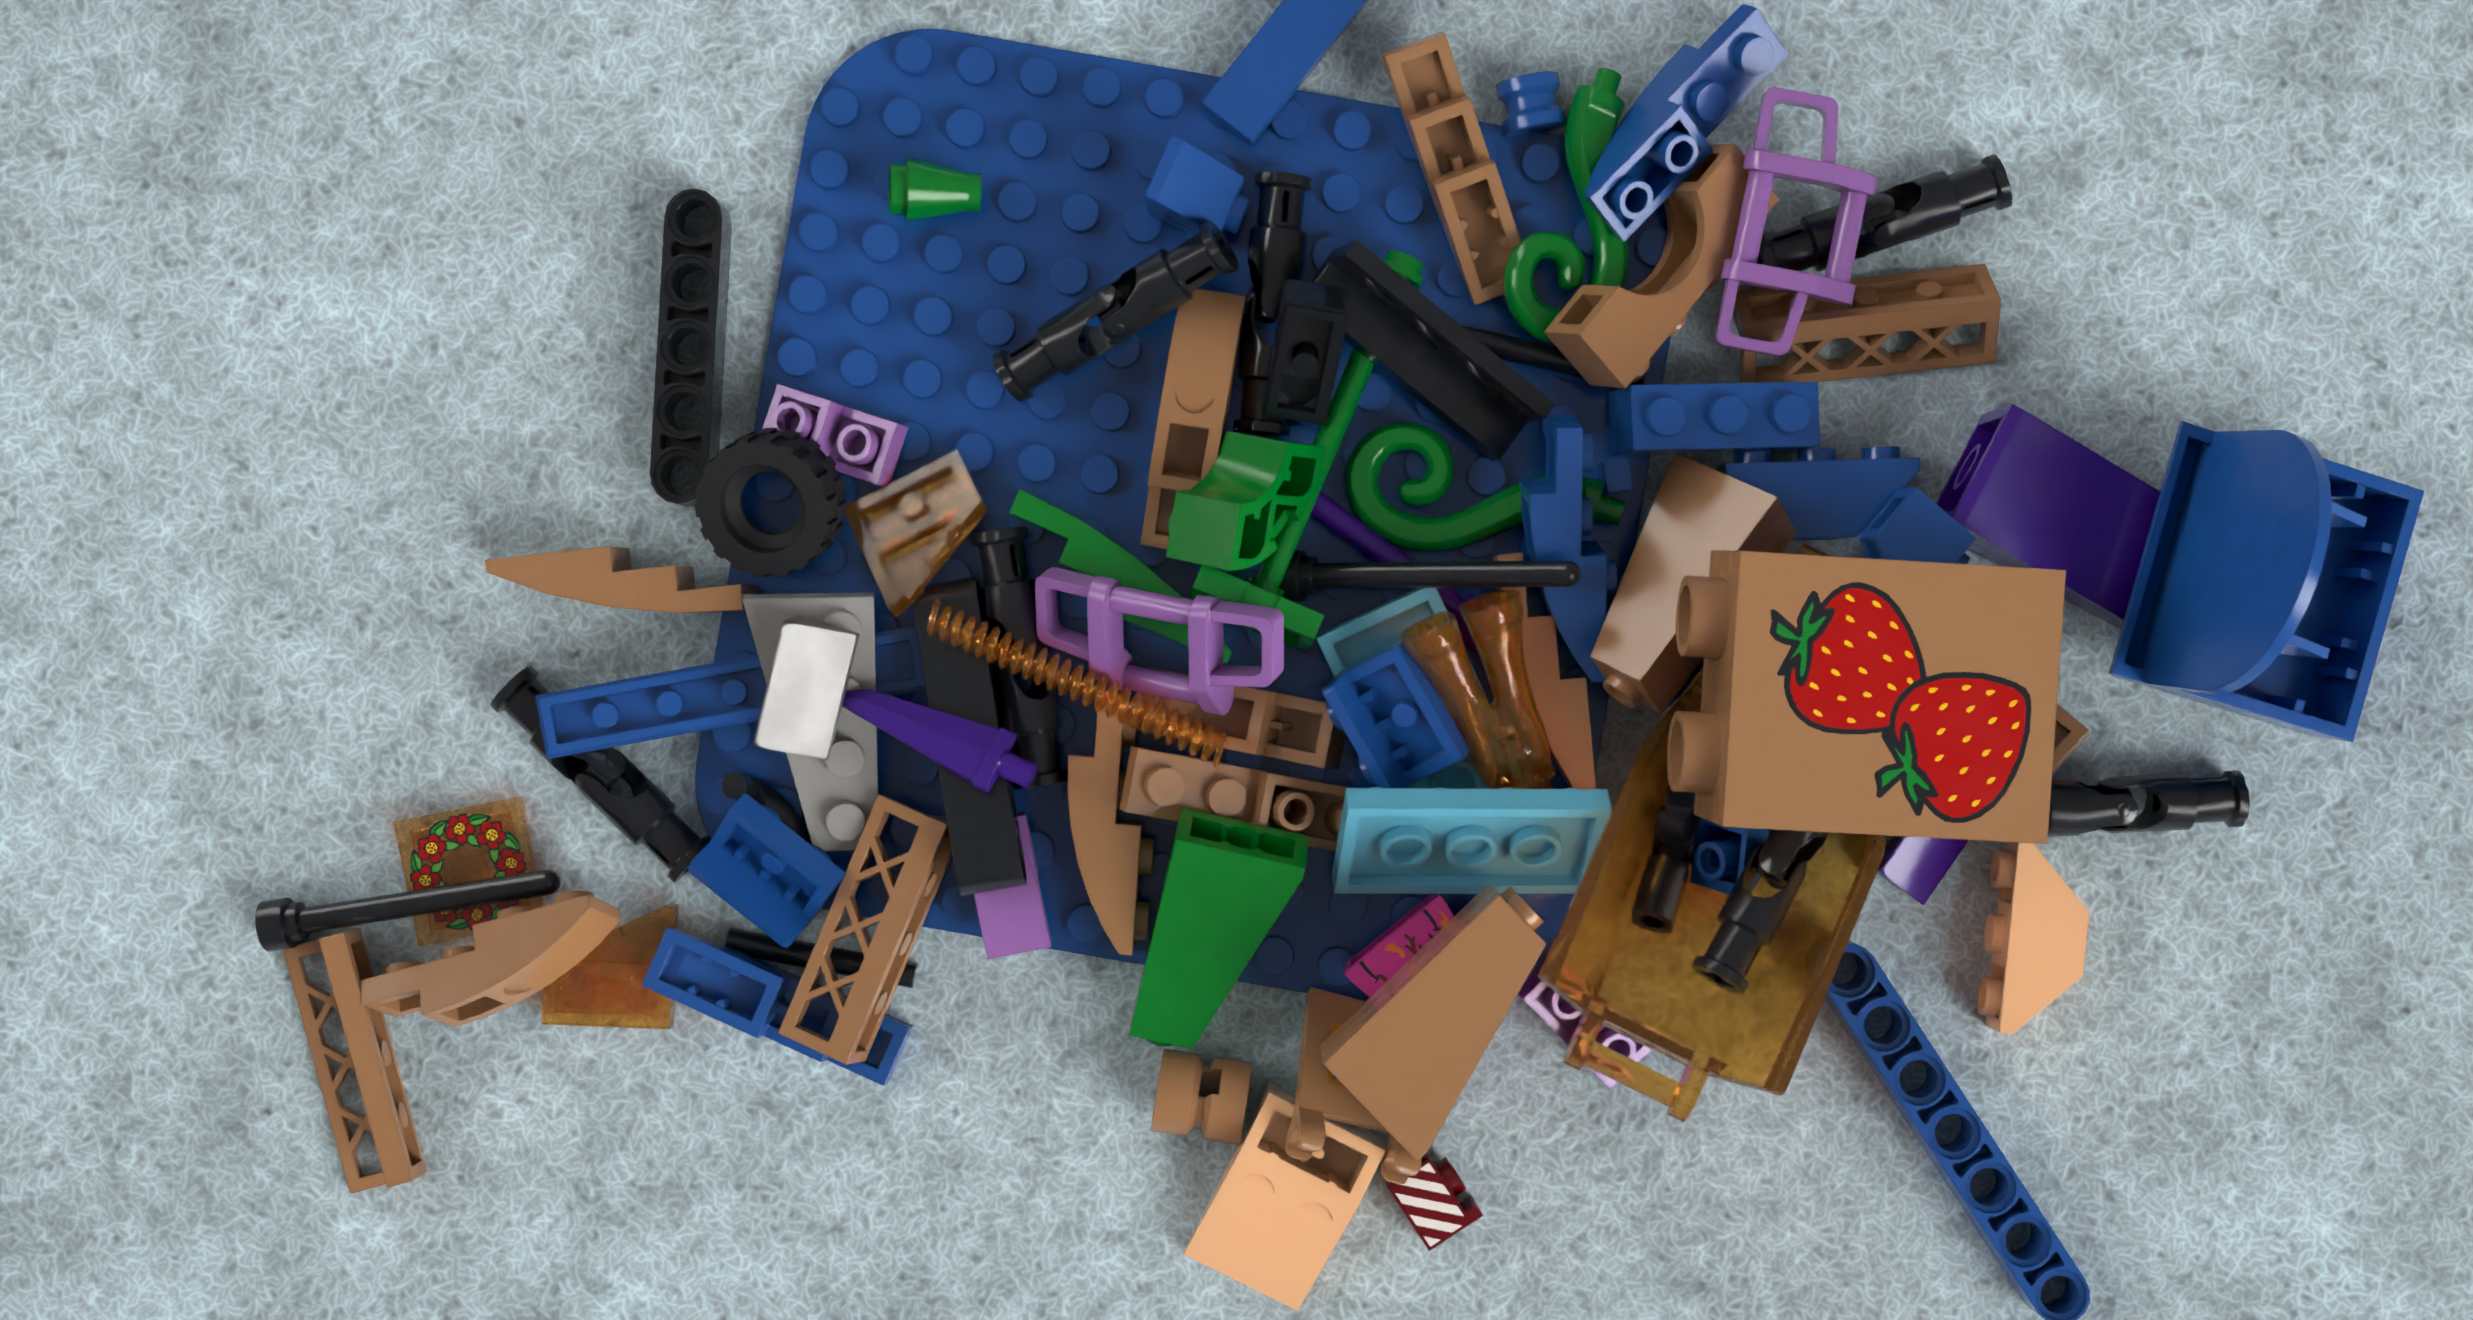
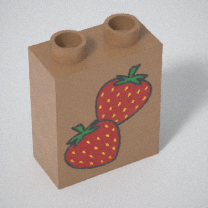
M1711 550L1709 577L1686 575L1681 582L1678 594L1676 643L1679 655L1682 657L1704 658L1701 711H1676L1671 721L1667 747V773L1671 790L1673 792L1695 793L1694 815L1722 827L2047 844L2066 570Z

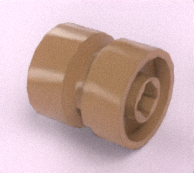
M1164 1048L1151 1131L1186 1137L1193 1128L1200 1129L1204 1140L1240 1145L1252 1062L1217 1057L1210 1065H1205L1197 1053Z

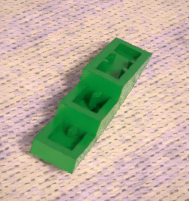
M1019 489L1009 513L1068 539L1059 560L1060 564L1082 574L1118 579L1122 587L1181 597L1139 559L1080 519ZM1123 614L1124 620L1188 647V626ZM1224 643V663L1227 664L1232 651Z

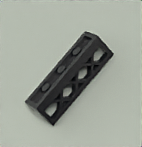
M1358 240L1334 249L1310 282L1342 287L1349 291L1350 313L1344 340L1490 460L1501 459L1526 423L1544 420L1555 406L1553 401Z

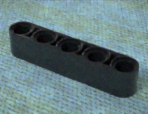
M699 189L683 190L674 195L667 204L664 215L650 460L651 485L657 495L665 501L686 507L695 506L698 503V494L695 493L696 486L686 494L675 492L670 481L672 469L682 460L690 459L698 468L699 481L703 478L704 472L702 470L707 462L718 456L716 453L719 451L732 235L731 217L726 208L708 192ZM698 207L711 208L714 220L710 230L701 237H689L685 232L684 226L688 214ZM692 271H706L710 280L708 292L698 301H685L681 293L683 279ZM689 334H702L706 341L704 357L694 365H682L677 354L679 343ZM695 396L702 404L703 413L701 420L693 428L681 430L674 421L675 407L682 399Z
M977 576L912 587L913 607L929 708L997 729L1003 728L992 664L990 640L984 620L979 590L980 585ZM938 763L953 864L961 896L1026 885V865L1012 782L998 776L987 793L973 787L971 782Z

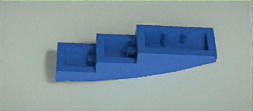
M667 926L641 985L756 1038L764 1036L819 1062L828 1060L883 1086L888 1084L913 1028V1025L885 1014L866 1061L848 1065L841 1063L778 1033L800 982V976L672 926ZM830 993L811 1000L800 1025L829 1039L839 1018Z

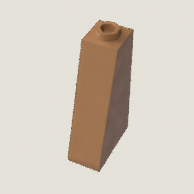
M1678 453L1674 456L1666 470L1590 655L1606 679L1602 687L1610 696L1630 708H1634L1637 703H1640L1660 714L1664 712L1703 659L1699 657H1682L1677 649L1676 608L1683 578L1686 575L1709 577L1711 550L1782 553L1797 532L1777 496Z

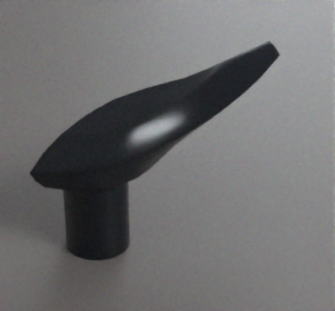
M725 774L722 781V791L727 797L737 801L744 793H747L760 805L774 810L785 825L812 845L810 835L799 816L783 796L770 785L750 774Z

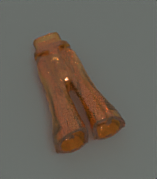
M1514 589L1498 590L1475 597L1458 606L1494 697L1491 703H1488L1475 677L1457 619L1453 613L1449 611L1438 612L1405 629L1400 636L1404 647L1412 660L1431 681L1445 703L1470 750L1468 754L1476 770L1489 789H1553L1549 779L1554 777L1555 770L1551 764L1548 737L1532 691L1525 661L1523 606L1519 591Z

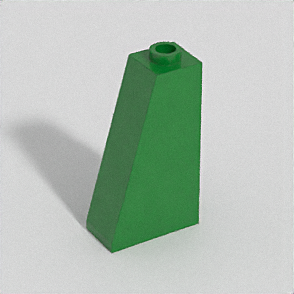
M1181 807L1135 999L1129 1036L1143 1038L1154 1045L1163 1047L1174 1045L1188 1049L1193 1048L1303 880L1306 869L1308 835Z

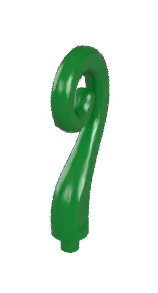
M1598 68L1592 86L1580 85L1574 94L1565 124V156L1592 238L1594 261L1588 285L1619 286L1624 288L1628 266L1627 240L1623 242L1617 239L1584 196L1592 172L1604 148L1610 142L1617 129L1625 107L1624 101L1616 95L1622 76L1614 70ZM1541 231L1528 235L1512 250L1504 269L1503 290L1508 309L1519 326L1530 335L1542 341L1552 342L1544 331L1562 309L1551 308L1544 304L1537 296L1533 284L1534 269L1540 260L1550 259L1557 268L1556 281L1558 286L1562 290L1571 291L1577 289L1583 281L1585 258L1579 246L1570 237L1558 232Z
M1413 422L1384 424L1370 431L1359 441L1348 458L1344 471L1345 491L1353 512L1358 519L1393 545L1415 551L1435 552L1455 549L1481 542L1523 524L1520 482L1469 508L1452 515L1437 518L1411 515L1389 504L1382 496L1379 488V472L1388 456L1397 451H1416L1424 457L1427 465L1424 477L1407 480L1400 484L1398 493L1406 504L1415 506L1432 505L1441 499L1452 485L1454 458L1449 446L1434 430L1424 425ZM1546 475L1529 479H1546ZM1582 476V497H1589L1591 499L1593 521L1595 519L1618 526L1625 501L1602 495L1603 481Z

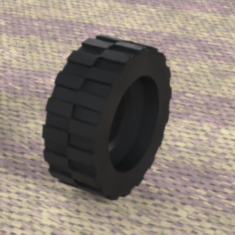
M765 428L758 433L752 431L743 435L716 453L718 456L707 462L702 470L704 472L703 478L697 482L695 493L698 494V503L695 505L696 517L700 518L702 524L700 530L704 539L710 541L715 548L713 551L720 559L725 558L733 564L732 568L740 572L748 571L754 573V577L766 578L769 575H777L778 578L788 576L796 569L798 571L833 544L831 541L840 534L844 525L842 518L847 512V500H844L843 492L846 486L843 476L839 477L835 469L837 464L830 455L827 457L820 449L821 445L813 439L807 440L801 437L799 432L790 429L783 432L777 431V428ZM762 472L777 473L788 479L796 488L800 497L801 511L796 524L790 530L782 533L765 532L757 528L748 519L742 505V492L745 484L753 475Z

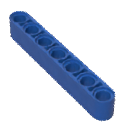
M1832 938L1822 942L1814 950L1810 959V973L1814 983L2021 1299L2045 1320H2078L2086 1312L2090 1303V1289L2085 1278L1874 956L1865 947L1844 938ZM1851 952L1857 962L1855 976L1846 984L1834 985L1829 976V966L1832 960L1841 953ZM1886 1006L1892 1016L1889 1030L1883 1036L1869 1038L1864 1029V1021L1867 1014L1876 1007ZM1922 1060L1926 1067L1924 1083L1913 1091H1903L1900 1085L1902 1068L1911 1061ZM1958 1114L1961 1121V1130L1958 1137L1950 1143L1938 1144L1935 1138V1128L1938 1121L1946 1115ZM1993 1168L1996 1174L1994 1188L1985 1196L1973 1197L1970 1191V1182L1973 1176L1979 1170ZM2028 1222L2031 1228L2028 1242L2020 1249L2008 1250L2005 1244L2008 1230L2014 1224ZM2054 1276H2063L2065 1279L2063 1295L2052 1303H2042L2041 1289L2044 1283Z

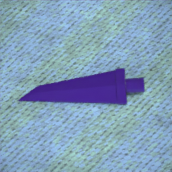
M870 689L847 691L845 693L842 707L972 783L973 787L988 793L998 776L1024 788H1028L1035 776L1037 764L1010 753L1017 735L1007 729L990 727Z

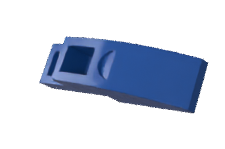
M1742 4L1699 49L1684 44L1640 94L1618 125L1610 142L1604 148L1592 172L1584 196L1617 239L1625 242L1714 151L1706 138L1789 54L1757 8Z
M1573 414L1548 415L1546 423V479L1520 480L1521 512L1527 551L1530 561L1568 560L1575 562L1579 566L1581 576L1575 585L1571 587L1538 588L1549 615H1552L1555 626L1575 660L1592 683L1604 682V676L1590 655L1606 619L1607 599H1614L1618 580L1615 560H1607L1606 553L1597 541H1582V537L1591 536L1593 525L1591 499L1589 497H1582V474L1590 473L1593 469V439L1591 433H1583L1582 425Z

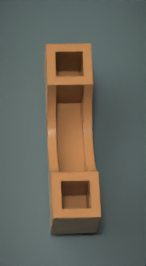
M1736 144L1710 145L1714 151L1663 202L1667 218V235L1664 250L1655 269L1642 283L1630 290L1619 286L1582 285L1544 331L1589 385L1626 389L1628 385L1639 380L1648 370L1650 358L1666 338L1678 332L1687 322L1689 317L1688 311L1704 291L1710 289L1721 280L1724 259H1731L1748 177V172L1743 170L1745 156ZM1771 191L1767 214L1779 200L1773 191Z

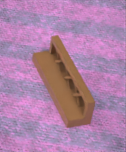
M1985 264L1850 279V284L1856 286L1852 305L1835 304L1807 298L1790 347L1793 353L1779 365L1756 367L1757 353L1740 350V382H1825L1995 363L2001 298ZM1766 288L1737 291L1733 317L1739 335L1751 339L1775 342L1781 334L1794 294ZM1981 323L1979 343L1951 345L1944 340L1959 325ZM1913 331L1920 337L1905 351L1889 353L1881 347L1896 332ZM1849 338L1857 344L1842 358L1826 360L1817 353L1832 339Z
M878 794L845 872L846 874L842 879L781 1024L779 1034L846 1065L866 1061L952 857L947 819L945 817L928 815L890 797ZM889 814L919 826L909 852L891 860H888L880 839ZM873 854L877 865L867 869ZM903 864L896 880L892 869ZM881 874L889 895L888 902L882 913L863 920L855 898L861 881ZM848 914L852 925L841 929ZM878 924L871 940L867 928ZM856 933L864 959L858 972L838 979L830 954L837 940ZM823 973L827 985L816 989ZM853 983L846 999L842 987ZM828 993L831 994L839 1015L830 1039L800 1026L811 1000Z
M356 928L298 944L296 948L284 949V956L350 1194L385 1184L389 1188L415 1180L426 1173L427 1169L385 1016L380 1011L363 1006L361 1002L360 980L374 977L361 929ZM322 951L333 990L331 994L309 982L303 956ZM314 997L325 1002L319 1015ZM333 1008L339 1011L350 1051L348 1055L326 1044L322 1028ZM331 1058L342 1064L336 1076ZM350 1069L356 1073L366 1110L365 1116L343 1105L339 1088ZM348 1120L359 1125L353 1137ZM368 1130L373 1135L382 1171L363 1176L356 1149Z

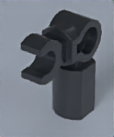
M1669 782L1666 805L1661 806L1654 827L1652 855L1648 856L1632 908V923L1640 928L1657 933H1672L1689 878V866H1692L1695 836L1700 824V817L1694 815L1693 809L1695 793L1673 792Z

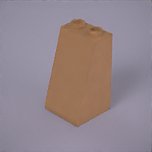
M1490 884L1485 886L1320 1045L1323 1064L1416 1161L1429 1150L1546 946L1543 939L1534 931L1544 921L1511 887L1500 895Z

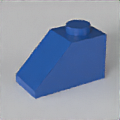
M1172 135L1145 194L1148 214L1194 235L1199 233L1198 226L1206 221H1212L1223 235L1225 230L1236 234L1251 198L1241 194L1244 188V176L1184 140Z

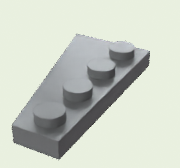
M874 592L743 594V604L766 684H768L782 623L786 619L801 615L860 633L846 692L861 689L876 691ZM842 707L830 758L822 759L786 752L812 845L821 848L823 851L855 850L878 796L877 727Z

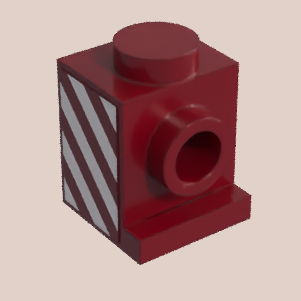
M1427 1151L1422 1157L1419 1172L1415 1176H1408L1404 1184H1396L1385 1180L1387 1188L1429 1251L1483 1216L1479 1205L1472 1195L1462 1202L1457 1195L1467 1188L1447 1157L1435 1163Z

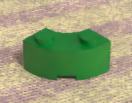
M1225 431L1219 456L1207 476L1193 488L1176 492L1173 512L1168 523L1169 540L1166 557L1227 571L1250 568L1265 560L1278 549L1274 539L1285 526L1288 519L1300 521L1316 487L1326 447L1264 435Z

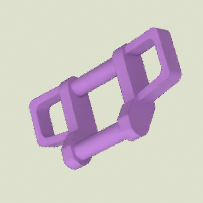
M1777 87L1769 88L1762 96L1752 149L1746 150L1743 170L1748 172L1732 257L1731 259H1724L1721 279L1726 280L1714 334L1715 342L1720 346L1780 356L1786 354L1791 347L1808 297L1842 305H1852L1856 286L1850 284L1866 200L1867 197H1874L1878 177L1847 166L1835 164L1838 104L1833 98ZM1786 104L1813 109L1822 115L1821 161L1766 151L1775 105ZM1774 177L1823 186L1841 192L1825 277L1757 264ZM1739 284L1794 294L1781 334L1775 342L1741 337L1731 331V320Z
M1057 567L1049 568L1035 580L1036 628L1039 640L1045 645L1089 661L1090 672L1107 693L1127 695L1130 691L1199 704L1204 712L1224 716L1232 706L1234 686L1267 687L1283 672L1284 616L1277 608L1222 601L1217 597L1201 594L1197 595L1194 600L1148 592L1122 587L1118 579L1104 576L1095 577ZM1057 591L1087 598L1088 636L1068 629L1060 623L1058 619ZM1123 614L1188 626L1189 676L1136 666L1134 659L1127 649L1124 648ZM1223 623L1249 626L1259 630L1262 637V666L1224 665Z

